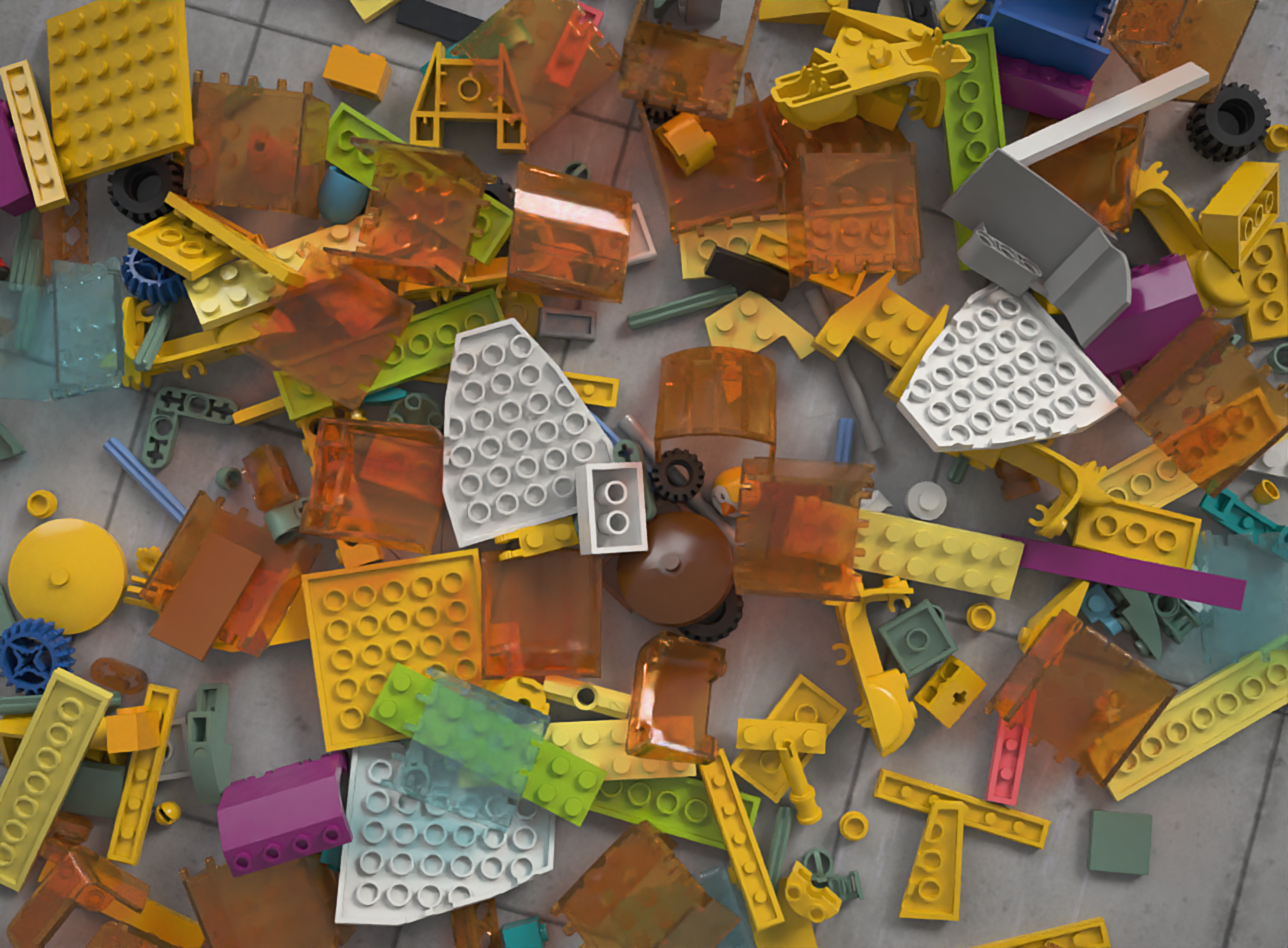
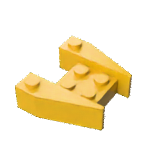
M833 7L822 34L835 39V44L831 53L814 48L807 68L812 67V63L820 65L893 43H921L924 31H929L932 37L934 30L906 18ZM901 83L856 96L858 115L869 122L893 131L912 88Z
M436 42L410 116V145L418 151L444 152V121L497 123V150L500 153L529 154V123L504 44H499V60L445 58V47L441 42Z
M892 269L834 313L825 322L810 346L832 361H835L852 339L886 361L898 371L882 394L898 404L925 352L943 331L949 306L947 304L943 305L932 318L886 287L896 273V270Z

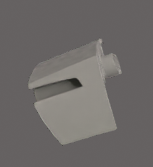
M997 147L940 207L943 213L955 219L973 233L957 252L959 259L966 266L1016 296L1021 297L1029 288L1045 296L1053 306L1065 314L1080 346L1086 348L1131 304V272L1125 253L1113 246L1117 241L1116 236L1053 185Z

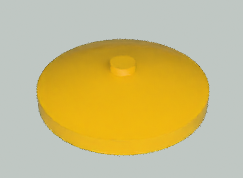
M71 518L52 520L41 524L29 532L15 549L8 570L10 596L19 613L25 619L33 618L36 620L44 618L45 623L55 621V630L65 628L62 635L87 632L107 621L121 604L128 582L126 558L115 538L97 524Z

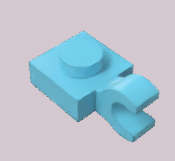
M1099 583L1087 589L1079 609L1087 622L1093 624L1098 621L1108 636H1114L1123 630L1119 622L1109 613L1116 607Z

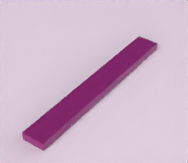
M1001 533V538L1021 541L1025 544L1019 567L1238 611L1242 609L1247 584L1246 580Z

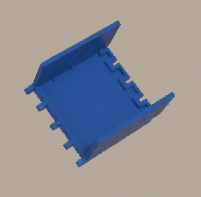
M986 0L993 4L989 16L978 14L975 20L976 24L984 28L993 26L996 52L1014 59H1024L1032 64L1053 67L1058 71L1072 75H1082L1086 79L1092 80L1111 52L1110 49L1101 46V38L1104 37L1116 0Z

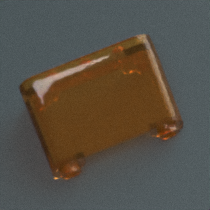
M662 630L642 645L635 664L625 743L627 755L641 759L709 765L715 761L719 753V744L714 736L707 734L712 683L717 681L719 677H723L727 669V661L725 660L726 649L708 643H701L695 639L691 640L688 637Z

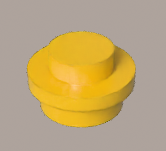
M1282 124L1270 126L1266 130L1267 136L1263 139L1264 146L1273 153L1286 151L1288 149V126Z
M37 490L29 496L27 509L33 517L46 519L55 513L57 499L50 491Z
M979 602L968 608L966 621L973 630L984 632L993 627L996 621V614L990 605Z
M849 811L840 818L839 830L846 839L858 841L866 836L869 824L867 818L862 813Z

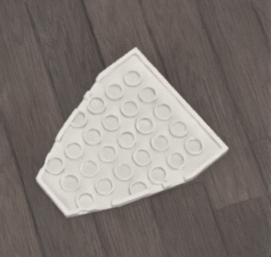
M993 283L971 295L960 311L952 318L948 326L932 343L922 357L896 407L934 452L1000 449L1080 433L1121 408L1127 400L1028 291L1019 297Z
M515 318L456 334L445 397L442 493L459 548L492 539L502 534L515 532L516 529L535 526L578 513L575 467L584 464L615 463L613 446L607 435L560 367Z
M383 742L353 747L346 818L353 834V840L342 847L335 924L401 926L492 899L553 871L556 814L503 786L459 787L458 763L455 761L454 767L451 768L449 765H444L443 762L434 763V767L428 765L432 781L431 789L423 798L412 799L404 793L400 785L401 767H406L405 745H402L400 742ZM420 773L422 790L426 785V777ZM414 774L407 778L405 784L410 792H415Z

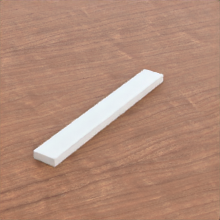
M1188 62L1005 146L1001 150L1027 167L1208 83L1209 73L1193 62Z

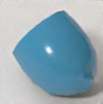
M332 165L325 173L318 190L317 207L319 213L331 225H346L363 211L371 189Z

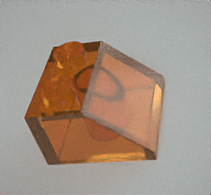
M266 443L242 459L245 466L242 468V473L248 484L252 483L256 493L253 494V500L259 511L263 510V513H267L273 508L284 506L302 498L281 448Z

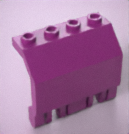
M1173 253L1161 258V262L1152 266L1142 264L1131 269V304L1086 348H1083L1085 355L1114 386L1111 376H1113L1117 389L1122 395L1127 393V386L1121 375L1122 372L1132 370L1134 381L1138 388L1146 387L1140 366H1142L1150 386L1175 378L1169 357H1172L1178 375L1186 374V368L1180 358V353L1191 350L1194 364L1198 370L1205 368L1198 347H1202L1208 366L1222 362L1185 254L1179 256L1178 253Z
M346 749L332 751L331 755L329 753L322 754L321 758L315 761L309 758L303 760V763L299 761L276 768L274 772L273 770L266 771L264 776L256 778L254 775L246 779L243 778L231 782L230 786L224 789L217 809L222 852L233 878L352 842L353 834L343 810L339 789L341 773L348 772L349 767Z

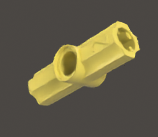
M550 672L546 674L543 684L544 689H542L546 699L619 719H626L632 695ZM583 688H589L594 692V701L589 704H584L579 700L578 692Z

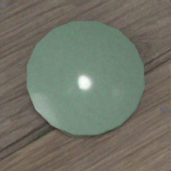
M411 392L407 393L405 398L392 403L388 411L386 425L433 443L444 430L445 416L442 407L434 398L425 393Z

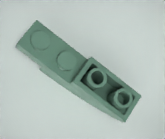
M1107 585L1109 587L1107 589L1109 596L1116 603L1122 604L1112 612L1123 628L1122 631L1125 634L1129 633L1134 639L1135 643H1133L1136 651L1144 658L1156 660L1161 658L1162 642L1160 629L1148 593Z
M227 683L199 684L196 712H188L187 746L189 765L195 792L200 804H219L224 789L229 787L232 744L225 743L230 685Z

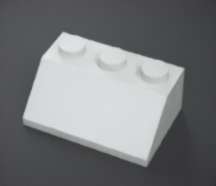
M642 462L584 464L575 467L580 555L648 551Z

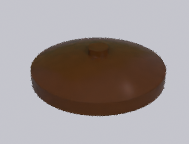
M674 511L655 516L651 521L646 522L648 551L622 552L619 555L617 579L620 591L634 612L648 622L664 627H684L695 624L715 612L731 590L735 576V560L732 548L719 527L701 515L685 511Z

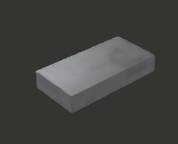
M540 307L537 337L594 342L596 340L597 312Z

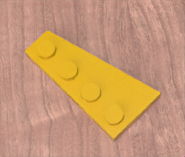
M932 801L899 908V918L959 921L965 806L963 801Z

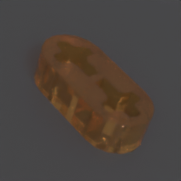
M99 658L91 665L90 673L94 681L123 694L133 695L141 693L147 687L148 677L142 669L116 658ZM109 664L108 669L115 672L116 675H105L103 677L104 672L100 670V667ZM136 675L135 680L139 682L138 686L130 688V682L122 679L123 676L131 677Z

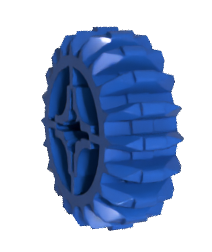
M128 248V255L122 256V280L133 297H138L141 302L147 300L152 306L157 302H161V304L166 306L167 301L171 300L177 304L179 297L188 299V292L183 283V280L187 278L135 248Z
M27 618L12 624L10 628L4 630L2 638H0V667L2 669L0 677L8 679L6 686L15 685V693L25 691L26 696L43 695L53 671L58 667L73 674L74 670L71 666L77 660L70 655L76 649L68 646L72 638H64L62 636L65 628L55 630V621L45 623L44 618L36 620ZM27 637L35 638V639L39 640V641L42 642V643H37L35 640H33V639L30 640V639H28Z

